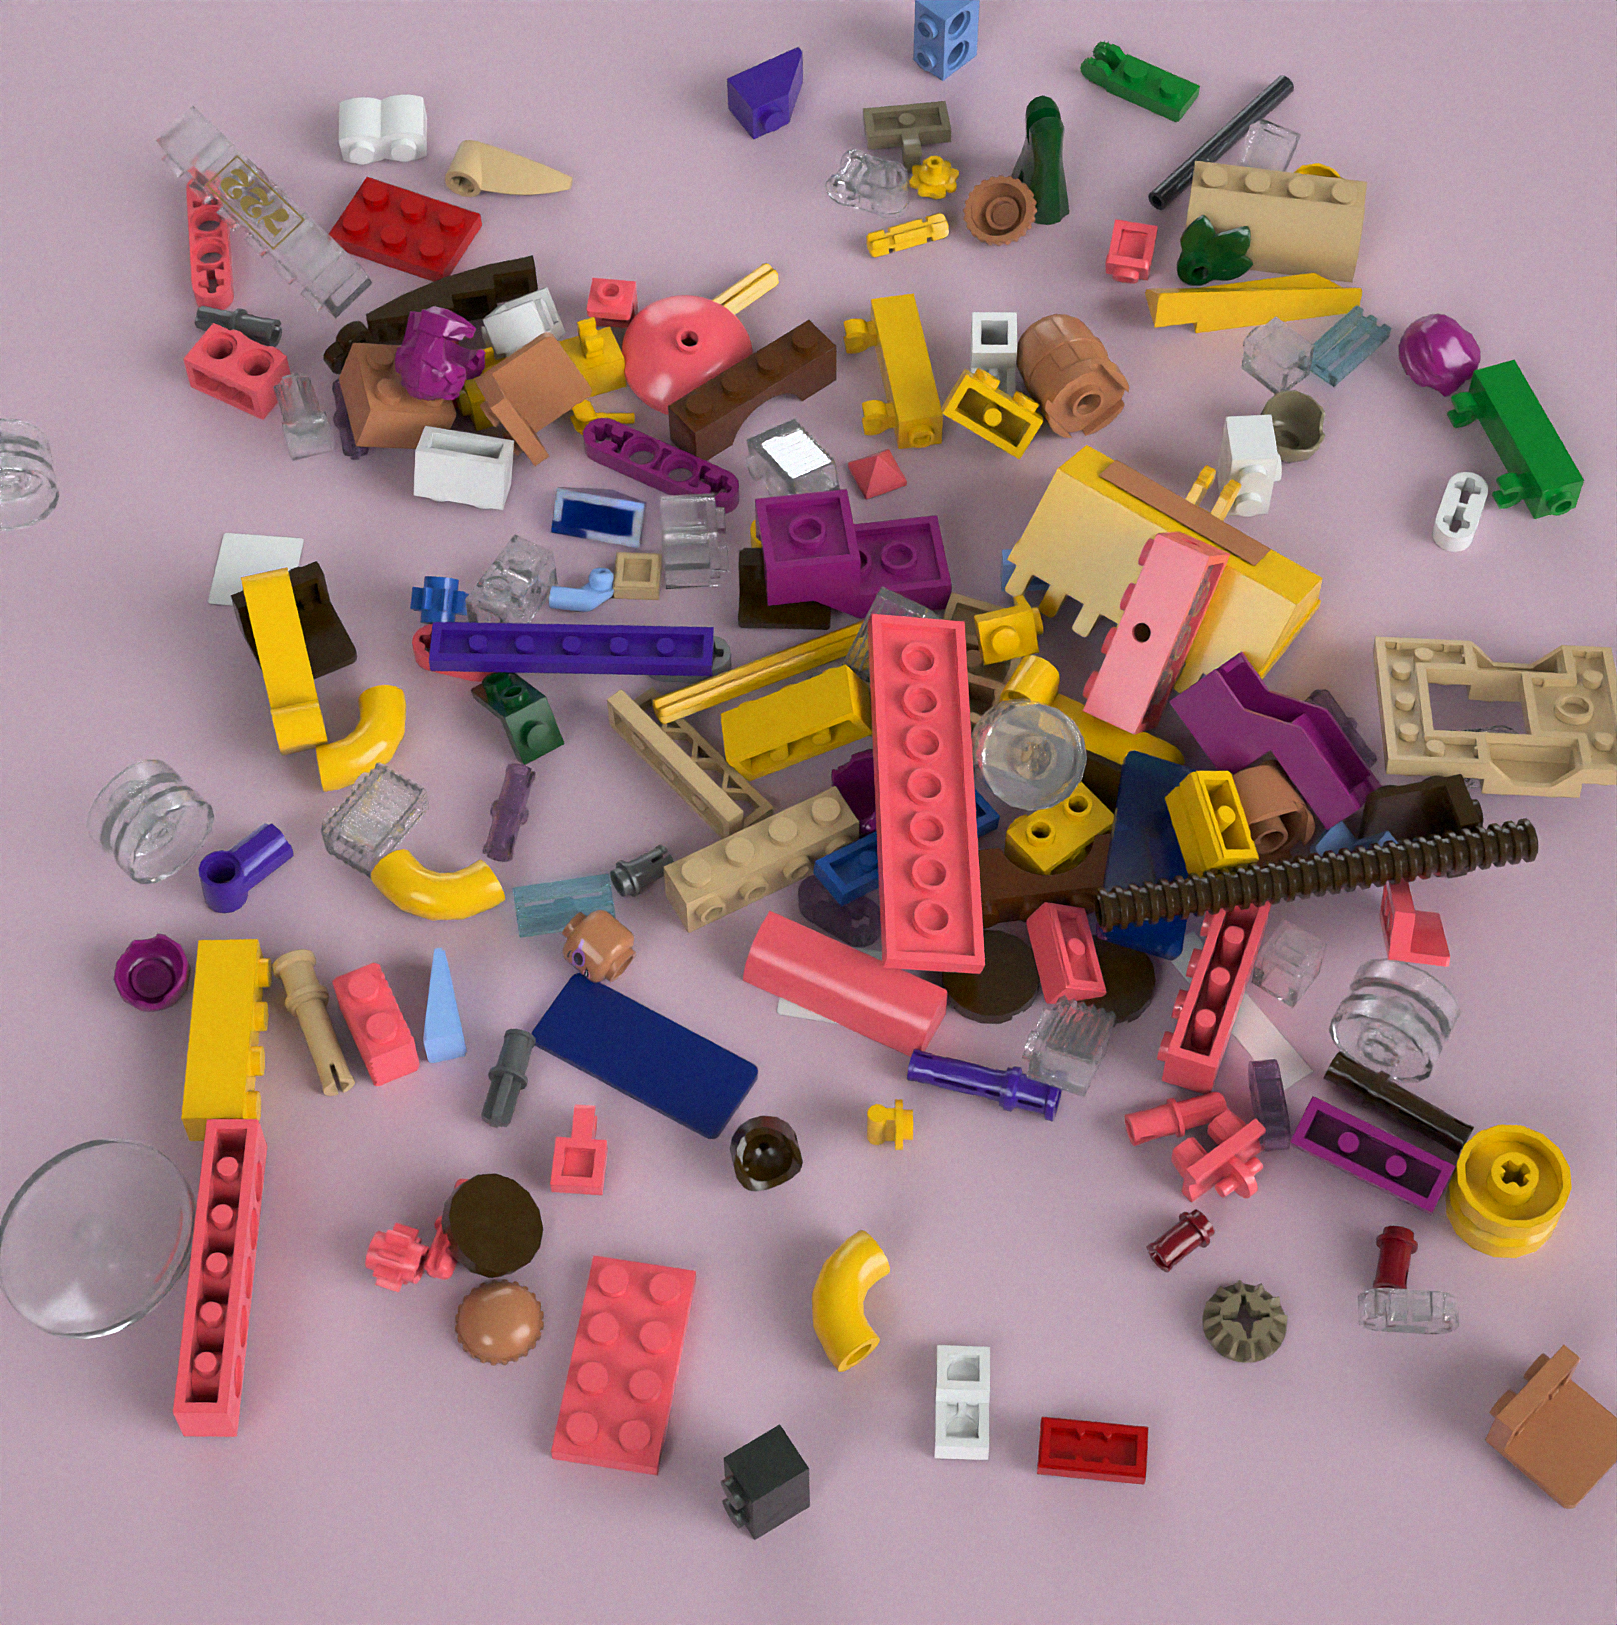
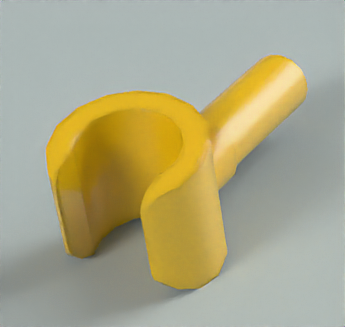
M588 400L576 404L572 408L574 415L570 416L574 428L581 435H583L585 426L598 418H609L622 424L635 423L634 413H596L591 402Z

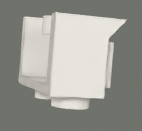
M548 287L500 304L483 319L485 326L482 327V336L487 348L492 347L497 355L505 352L506 357H509L544 332L552 333L557 341L566 333Z

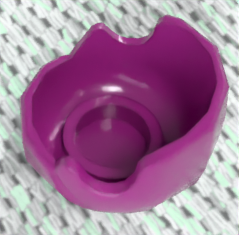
M157 933L153 938L133 940L129 944L125 953L116 962L113 980L124 1002L143 1012H156L172 1007L187 992L191 968L181 945L168 936Z

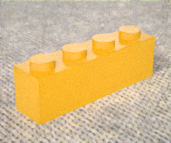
M258 939L198 940L181 1115L189 1141H204L207 1119H258L260 1121L261 1095L259 1091H255L256 1076H263L265 1070L264 1047L258 1045L259 1033L268 1029V1004L266 1001H262L263 988H270L272 984V963L270 958L263 957Z

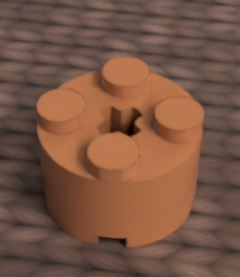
M1273 759L1232 774L1251 832L1250 837L1254 841L1260 859L1256 863L1261 867L1263 862L1267 860H1272L1277 864L1281 858H1292L1293 856L1289 850L1300 840L1303 846H1305L1312 838L1315 830V820L1294 782L1282 768L1279 761Z

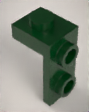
M493 672L487 675L481 684L471 689L473 698L501 720L515 757L521 764L526 765L565 744L547 697L516 673Z

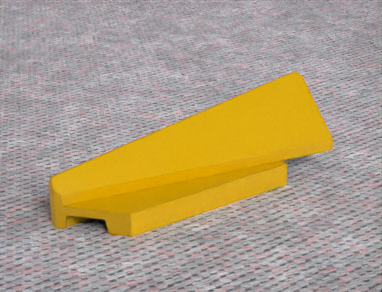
M1307 273L1200 288L1146 289L1145 296L1154 328L1193 323L1196 334L1358 312L1362 288L1341 287L1316 273Z

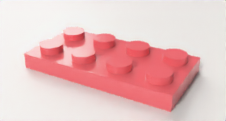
M593 1255L553 1439L552 1459L658 1476L697 1280L696 1271Z

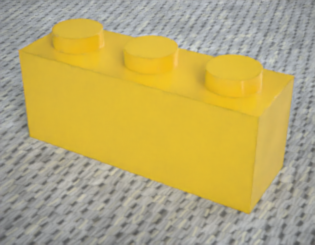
M846 664L840 667L829 668L822 672V674L797 684L786 685L779 691L759 699L743 702L738 707L720 714L726 762L749 782L872 735V716L868 685Z

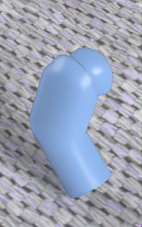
M595 568L589 575V582L581 588L553 585L550 590L549 607L578 612L592 611L612 597L614 593L613 573L607 568Z

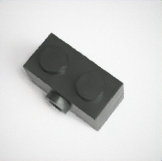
M780 1424L723 1458L725 1479L721 1481V1486L727 1498L722 1500L723 1506L733 1524L738 1529L746 1526L754 1540L810 1507L809 1467Z

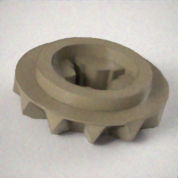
M1239 1280L1234 1285L1224 1288L1219 1286L1215 1294L1206 1302L1202 1325L1208 1342L1219 1354L1236 1362L1252 1363L1270 1357L1279 1349L1286 1335L1288 1315H1285L1281 1307L1279 1296L1273 1297L1265 1291L1262 1283L1253 1286L1244 1284ZM1241 1305L1248 1309L1250 1317L1259 1318V1320L1253 1323L1249 1338H1247L1246 1331L1243 1330L1240 1322L1229 1320L1237 1318Z

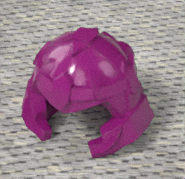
M435 306L426 310L422 309V312L410 311L404 341L401 347H397L395 353V370L401 375V384L410 396L427 401L435 399L454 400L459 397V392L464 386L465 380H471L481 375L485 368V351L481 348L470 350L452 342L462 341L464 336L472 339L476 328L471 323L448 309Z

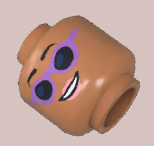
M596 910L588 916L579 912L562 931V935L567 938L562 950L564 959L593 983L601 982L605 979L610 983L615 981L636 956V952L632 949L634 935L606 910Z

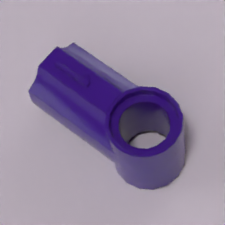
M264 823L230 850L215 851L203 858L198 871L204 899L210 909L224 914L240 909L246 903L248 891L294 856L292 846L275 825Z

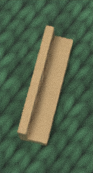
M653 687L634 700L622 689L607 699L609 725L721 839L774 815L773 806L740 773L729 765L684 718L670 722L674 728L668 727L669 723L662 724V727H659L644 712L650 706H653L655 698L661 696ZM673 740H687L693 746L692 757H689ZM700 753L704 758H699L698 754ZM703 770H717L723 776L722 787H719ZM729 783H730L734 788H728ZM733 800L748 801L756 810L743 818V810Z

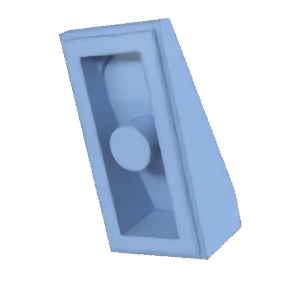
M442 947L434 949L423 1043L429 1063L464 1057L467 1052L445 950L442 951Z

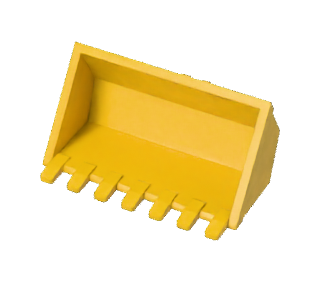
M1086 445L1056 470L1022 537L1015 543L1007 558L1008 561L1017 566L1005 586V591L1012 596L1024 595L1034 576L1045 581L1050 586L1038 609L1050 618L1057 615L1068 595L1083 603L1084 605L1072 626V630L1080 636H1089L1101 615L1119 625L1124 614V610L1120 609L1123 594L1130 583H1137L1143 566L1138 565L1141 551L1149 538L1155 540L1157 533L1180 531L1230 553V557L1185 660L1186 665L1175 683L1174 689L1181 694L1198 682L1204 674L1208 675L1241 651L1263 680L1320 608L1321 600L1319 599L1322 577L1272 549L1256 566L1250 564L1099 476L1115 461L1101 452ZM1208 465L1202 469L1186 497L1187 501L1199 507L1215 479V469ZM1231 479L1221 490L1219 498L1210 514L1224 521L1241 488V484Z

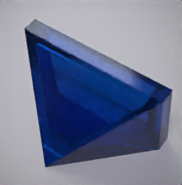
M558 487L556 489L551 533L640 548L647 502L613 489Z

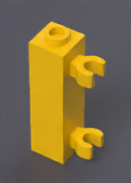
M914 293L871 299L870 321L866 322L863 319L853 318L843 322L846 336H843L846 353H860L869 347L875 346L887 403L880 400H869L862 403L864 417L861 418L864 435H877L888 428H893L898 449L924 448L929 445L942 444L943 414Z
M594 317L584 319L576 323L578 336L558 341L590 385L592 392L588 398L627 386L624 375V357L610 326L596 330ZM492 347L483 349L485 351V368L481 375L507 357L495 360ZM476 377L471 380H465L456 401L462 417L470 415L475 430L480 431L493 427V425L480 407V404L485 402L486 399L475 382V379L478 378Z

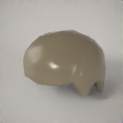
M1296 390L1280 391L1267 401L1260 415H1272L1277 453L1280 455L1281 461L1292 463L1308 460L1320 449V444L1325 438L1323 433L1324 409L1310 395Z

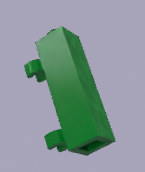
M1515 359L1474 370L1469 391L1461 392L1451 397V402L1455 409L1448 411L1447 416L1454 428L1467 426L1478 419L1508 473L1496 478V482L1501 490L1492 492V497L1499 509L1512 507L1521 500H1524L1533 518L1538 519L1548 515H1562L1576 508L1584 479Z

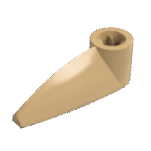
M464 140L460 143L444 180L450 190L458 195L470 198L476 197L481 190L513 195L559 192L571 189L573 178L546 165L504 149L475 140Z

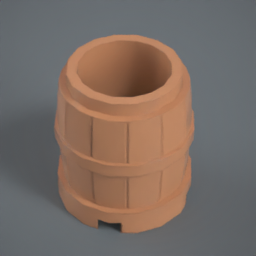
M1053 314L1043 317L1030 325L1017 343L1016 366L1027 391L1032 399L1040 405L1041 412L1054 433L1064 438H1072L1069 432L1081 430L1085 436L1094 434L1109 425L1121 413L1125 406L1121 398L1125 390L1129 393V384L1117 364L1110 361L1101 340L1095 337L1081 320L1067 314Z

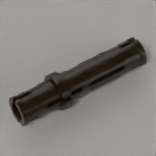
M1340 1050L1338 1051L1323 1079L1362 1099L1364 1107L1370 1110L1373 1106L1413 1130L1453 1151L1454 1154L1459 1155L1474 1129L1472 1125L1464 1123L1390 1081V1074L1382 1070L1376 1073L1346 1056Z

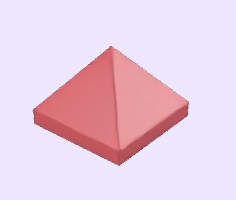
M889 449L848 463V468L865 499L907 485V480Z

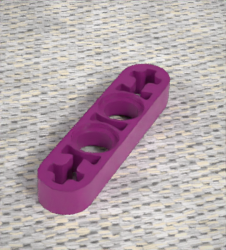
M598 418L585 426L583 431L585 453L594 462L711 514L725 515L732 512L738 506L740 501L739 481L730 471L613 419ZM639 451H646L654 456L650 462L645 464L634 463L630 460V457ZM679 468L692 472V476L685 481H675L668 475L673 470ZM721 489H726L727 493L722 492Z

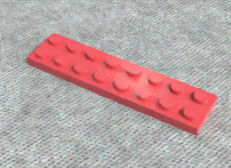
M871 614L867 625L882 967L980 974L985 967L965 622Z

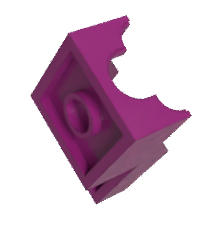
M847 489L755 499L756 538L762 544L768 606L816 601L859 619L870 618L871 614H880L896 607L903 608L906 614L946 609L952 593V583L937 515L854 524Z
M1242 651L1169 701L1218 771H1229L1232 774H1236L1271 750L1327 830L1360 809L1365 803L1366 796L1382 787L1327 708L1269 690Z

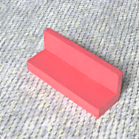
M1403 878L1399 884L1395 885L1387 881L1385 886H1383L1379 917L1388 960L1448 967L1450 953L1440 914L1415 910L1409 883Z

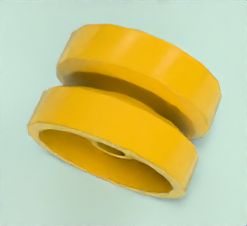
M1502 1124L1481 1130L1464 1145L1445 1193L1446 1215L1455 1233L1472 1249L1500 1258H1518L1537 1251L1547 1242L1554 1232L1572 1189L1570 1167L1560 1148L1540 1132L1522 1125Z

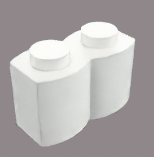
M404 94L390 96L383 100L358 97L340 102L339 145L343 161L364 165L385 158L408 162L427 156V115L423 97Z

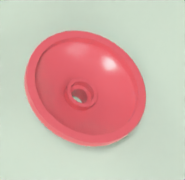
M677 295L653 302L634 317L625 332L621 352L625 362L624 375L630 388L646 405L668 415V406L752 355L753 348L745 327L726 307L704 297ZM692 339L696 342V345L688 347L681 341Z

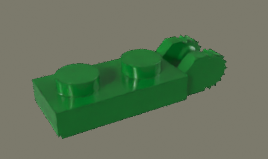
M1100 41L1092 51L1095 58L1087 57L1080 66L1082 76L1089 81H1093L1094 84L1106 88V92L1176 123L1181 120L1199 96V85L1134 56L1125 55L1119 46L1109 42Z

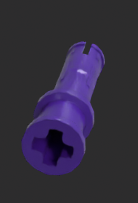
M919 1049L913 1050L907 1072L908 1081L926 1083L998 1101L999 1106L1003 1107V1110L1010 1112L1014 1108L1044 1114L1045 1120L1051 1122L1056 1117L1064 1081L1063 1077L1059 1076L1049 1080L1024 1074L1022 1068L1013 1066V1068L1008 1067L1004 1071L934 1055Z

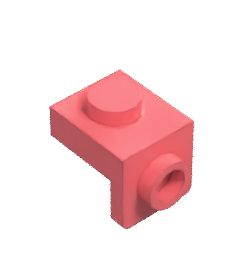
M1115 219L1109 254H1107L1105 261L1106 274H1112L1114 280L1128 284L1138 283V279L1148 280L1158 226Z
M592 278L586 308L587 316L594 317L596 326L628 328L631 321L638 314L636 281Z

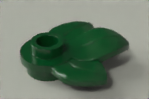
M1205 215L1199 216L1185 229L1180 238L1182 252L1176 264L1180 280L1191 286H1200L1209 283L1213 279L1229 281L1244 275L1253 266L1251 259L1245 256L1251 242L1250 228L1243 226L1216 234L1211 221Z

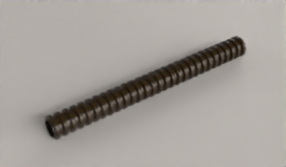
M1527 818L1519 819L1517 824L1513 821L1503 822L1502 827L1497 823H1492L1488 825L1487 829L1482 825L1475 826L1472 832L1467 828L1459 829L1457 834L1452 830L1445 831L1442 837L1438 833L1429 834L1427 839L1419 835L1415 836L1412 842L1408 838L1399 839L1397 844L1389 840L1385 841L1382 847L1378 843L1369 844L1368 849L1359 845L1355 846L1352 852L1348 848L1339 849L1338 854L1328 850L1323 853L1322 857L1318 853L1309 854L1308 859L1298 855L1293 858L1292 862L1288 858H1281L1277 864L1272 860L1264 861L1261 867L1256 862L1250 863L1247 869H1244L1242 865H1237L1233 867L1231 872L1226 867L1218 869L1217 874H1214L1211 870H1206L1201 877L1194 872L1188 874L1187 879H1183L1181 875L1173 876L1170 882L1165 877L1159 878L1157 884L1146 880L1142 882L1140 887L1135 882L1127 884L1126 889H1122L1120 885L1112 886L1109 892L1103 887L1098 888L1094 895L1095 914L1099 927L1106 933L1111 932L1113 926H1117L1119 930L1127 929L1130 923L1136 928L1143 926L1144 921H1148L1150 925L1157 924L1160 918H1163L1165 922H1171L1174 916H1178L1180 920L1188 919L1190 913H1193L1195 917L1204 916L1205 911L1214 915L1219 913L1220 908H1223L1225 912H1232L1235 906H1239L1241 910L1248 909L1251 903L1256 907L1264 906L1266 901H1269L1271 905L1279 904L1281 898L1286 902L1295 901L1296 896L1305 900L1310 898L1311 893H1314L1316 897L1325 896L1326 891L1335 895L1340 893L1341 888H1344L1346 892H1353L1356 886L1365 890L1369 889L1372 883L1376 887H1383L1387 881L1392 885L1399 884L1402 878L1406 882L1415 881L1417 876L1425 880L1429 879L1432 873L1436 877L1445 876L1447 871L1451 875H1456L1461 872L1462 868L1467 873L1475 871L1477 866L1481 870H1486L1491 867L1492 863L1497 868L1505 866L1507 861L1511 865L1519 864L1521 859L1528 863L1535 861L1539 848L1538 837L1533 824Z

